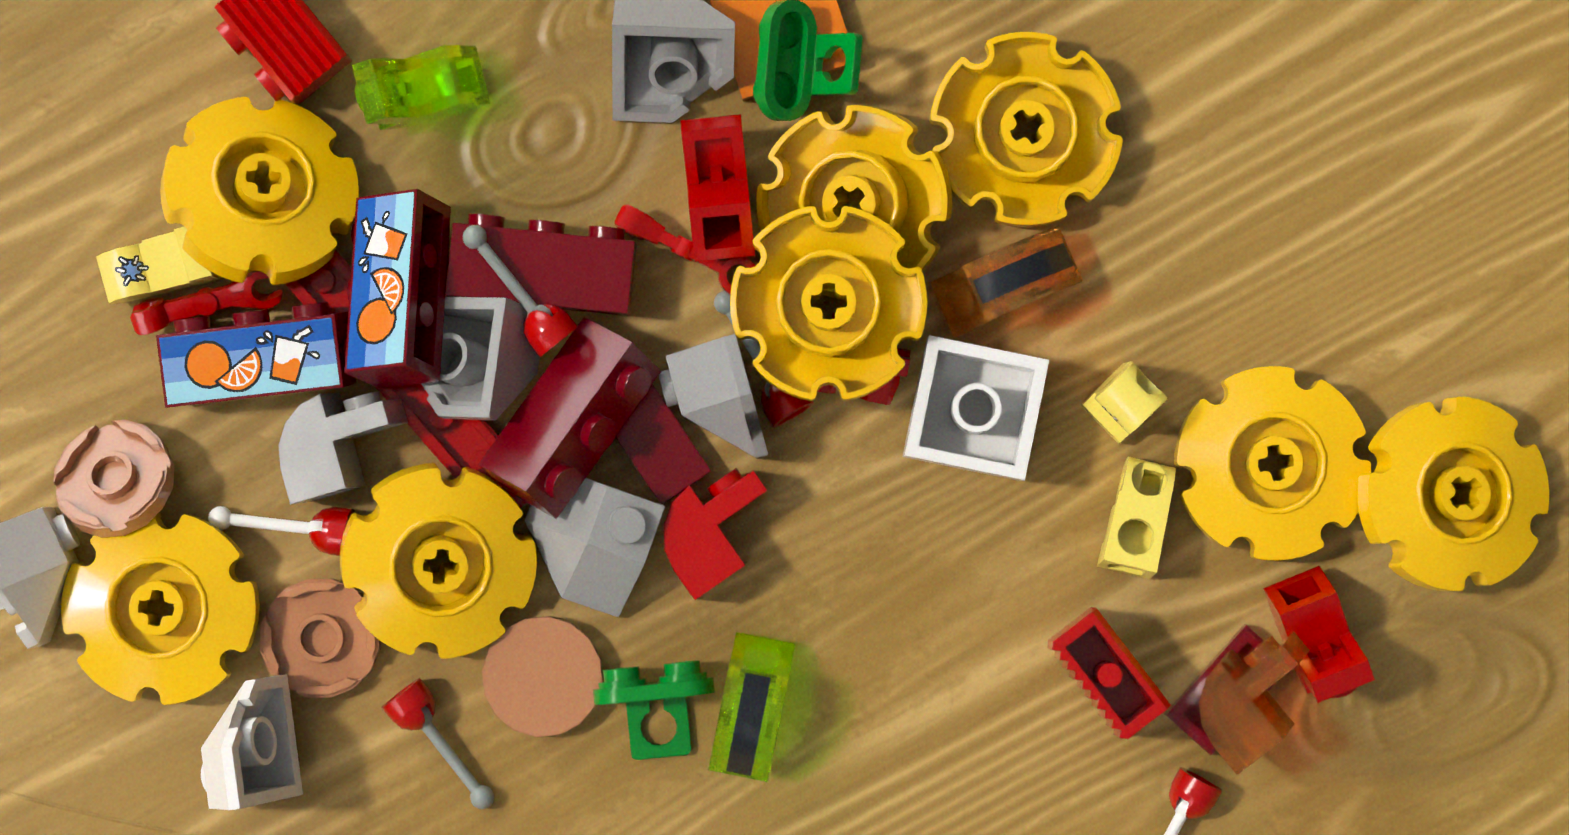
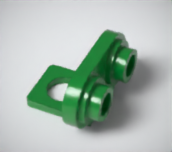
M780 0L767 8L759 24L760 41L757 73L753 86L754 99L766 117L774 121H792L805 113L811 96L855 95L858 92L863 43L861 34H817V24L811 9L799 0ZM838 48H842L846 59L845 69L841 77L833 81L829 72L822 71L823 59H830Z
M700 660L663 664L665 676H659L658 682L647 683V678H640L639 666L603 670L604 682L598 683V689H593L594 705L626 703L630 749L633 759L641 760L680 756L691 752L686 696L715 693L714 677H707V672H701ZM663 699L664 710L674 717L677 728L672 740L668 743L657 745L646 740L642 734L641 724L644 716L650 712L649 701Z

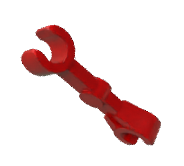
M625 204L621 207L615 218V226L617 228L624 229L626 233L640 240H646L656 245L659 242L671 249L670 252L689 262L695 261L692 241L680 235L676 237L664 231L665 227L656 222L653 217L631 205ZM746 257L729 258L725 262L720 259L697 262L718 273L720 287L729 294H731L732 285L727 280L728 270L735 265L745 268L756 266Z
M252 271L247 274L243 283L232 281L228 285L216 288L205 287L197 293L166 301L163 298H150L137 302L133 307L130 319L134 331L138 335H146L166 328L174 320L200 314L207 316L213 314L216 310L231 306L259 309L272 308L281 301L283 291L276 290L270 294L259 293L254 287V282L259 279H268L269 277L261 271Z

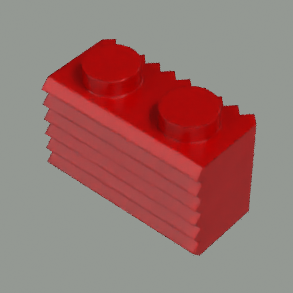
M222 0L214 7L224 19L216 29L238 55L248 49L258 60L262 68L254 73V75L275 101L282 99L286 95L292 103L299 105L352 62V59L303 0Z
M1090 607L1048 639L1047 648L1055 650L1054 658L1063 660L1062 668L1070 670L1069 677L1077 680V687L1085 690L1084 696L1092 699L1091 706L1099 709V716L1107 719L1106 725L1114 729L1113 735L1118 738H1131L1171 706L1096 607Z

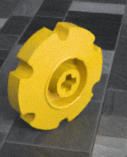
M1015 32L987 40L985 44L987 59L980 64H974L965 57H961L942 80L931 108L930 123L939 125L946 132L945 142L934 146L932 151H938L944 161L951 183L952 195L968 209L973 208L979 201L986 200L991 202L996 209L995 222L1005 226L1037 227L1063 220L1067 216L1065 200L1071 195L1080 196L1086 202L1092 201L1114 172L1122 149V136L1112 134L1106 126V118L1118 113L1121 108L1118 95L1108 75L1083 50L1079 51L1073 58H1062L1056 51L1057 38L1053 35L1038 32ZM1020 116L1026 123L1034 119L1039 123L1040 127L1034 135L1036 143L1031 144L1026 137L1018 141L1012 137L1011 133L1017 125L1015 117Z
M237 97L213 104L195 115L187 122L183 140L188 146L180 147L173 145L169 149L160 188L161 204L166 222L169 224H182L188 229L182 245L183 250L207 270L220 277L239 283L245 282L248 273L261 271L269 277L272 285L285 284L304 278L324 266L333 257L337 246V241L331 234L346 235L349 233L356 212V198L359 197L358 177L352 158H341L334 155L331 151L337 136L336 132L309 110L281 99L274 101L273 107L269 110H258L253 107L248 97ZM258 187L262 188V193H258Z
M849 105L846 108L844 120L837 124L830 119L826 111H817L790 127L779 138L768 155V159L777 166L778 175L774 182L761 183L757 187L756 208L760 230L762 231L770 223L789 212L809 206L816 207L817 215L823 221H835L840 216L842 207L846 206L849 202L845 191L854 192L862 190L865 197L859 203L861 209L889 224L905 240L903 249L897 254L899 264L910 269L920 267L923 272L940 250V245L931 237V226L936 221L950 220L952 214V190L948 171L938 151H928L922 154L915 149L913 140L918 132V127L899 114L875 106ZM823 289L822 295L835 298L834 289Z
M809 206L789 212L766 226L753 239V247L761 256L759 263L752 268L742 266L736 268L730 295L731 319L737 340L753 339L760 345V353L752 362L753 368L758 374L779 390L808 401H814L819 388L825 385L836 387L840 392L841 400L849 401L866 396L891 381L905 365L904 360L897 353V345L905 339L920 340L927 316V289L921 268H905L897 260V254L903 249L905 244L902 236L880 218L849 206L842 207L840 216L832 222L820 219L817 215L816 207ZM827 288L834 289L836 299L846 301V307L836 309L834 319L830 320L823 319V313L820 308L811 307V300L821 299L823 289Z
M1257 367L1239 372L1222 380L1221 386L1224 390V398L1221 403L1214 405L1206 399L1198 400L1186 416L1176 441L1174 464L1177 467L1187 468L1193 477L1191 486L1180 492L1181 501L1188 515L1207 537L1221 547H1229L1238 537L1245 538L1250 544V557L1253 559L1288 560L1308 555L1323 548L1324 542L1321 538L1323 526L1331 522L1340 528H1346L1351 524L1358 513V476L1371 473V462L1358 459L1353 452L1355 440L1364 436L1366 431L1360 417L1350 402L1341 392L1322 379L1315 381L1308 390L1301 389L1294 380L1295 370L1289 367ZM1269 446L1272 447L1275 456H1285L1286 467L1277 470V480L1273 481L1270 472H1260L1258 467V460L1267 457V447Z
M1460 396L1451 397L1443 400L1440 413L1436 411L1431 402L1416 403L1408 406L1390 418L1373 437L1368 449L1375 455L1377 465L1374 472L1358 476V512L1369 543H1388L1390 545L1393 555L1389 562V568L1408 582L1430 590L1462 591L1468 576L1471 577L1476 586L1493 585L1510 576L1529 558L1538 544V538L1531 532L1530 523L1535 515L1548 513L1549 481L1545 463L1537 445L1520 446L1516 442L1514 433L1518 426V421L1500 407L1480 399Z
M425 463L402 469L377 483L371 489L372 496L377 502L375 510L368 515L351 514L345 527L340 547V572L344 587L347 589L358 588L364 592L362 600L354 606L360 622L378 640L408 655H413L421 643L431 642L436 645V650L441 659L455 658L476 652L497 640L505 633V627L500 620L502 611L510 606L523 609L530 598L536 577L537 556L533 538L528 533L517 534L513 532L515 522L523 515L514 498L498 482L469 467H464L460 475L453 480L443 479L436 463ZM445 549L449 560L452 562L442 563L439 572H432L425 559H435L437 550Z
M159 512L146 526L125 536L101 538L94 535L90 539V543L96 551L94 562L88 566L82 563L71 565L64 583L61 599L64 633L68 635L79 634L86 642V650L77 659L82 670L106 691L131 702L140 700L146 688H154L159 693L160 701L163 705L177 704L195 699L224 683L231 676V672L225 664L227 653L230 650L239 652L249 651L259 622L260 602L257 583L255 581L242 582L235 575V566L244 557L238 545L221 529L215 527L210 522L189 514L182 515L179 523L171 529L163 524ZM161 591H163L164 602L174 604L173 615L163 616L159 624L157 613L148 611L149 600L159 599Z

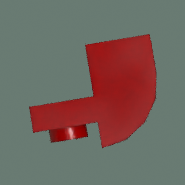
M741 114L680 120L695 262L755 256Z
M735 468L707 488L713 499L706 504L702 503L690 485L671 504L664 522V550L674 572L694 600L746 565L718 525L767 492V489L754 471L743 477L739 470Z
M1320 566L1263 588L1278 631L1306 693H1312L1317 703L1330 698L1347 696L1354 692L1357 687L1375 680L1367 657L1349 630L1338 594Z

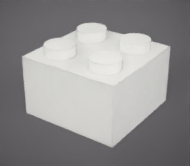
M929 335L926 339L902 457L1024 481L1049 360Z

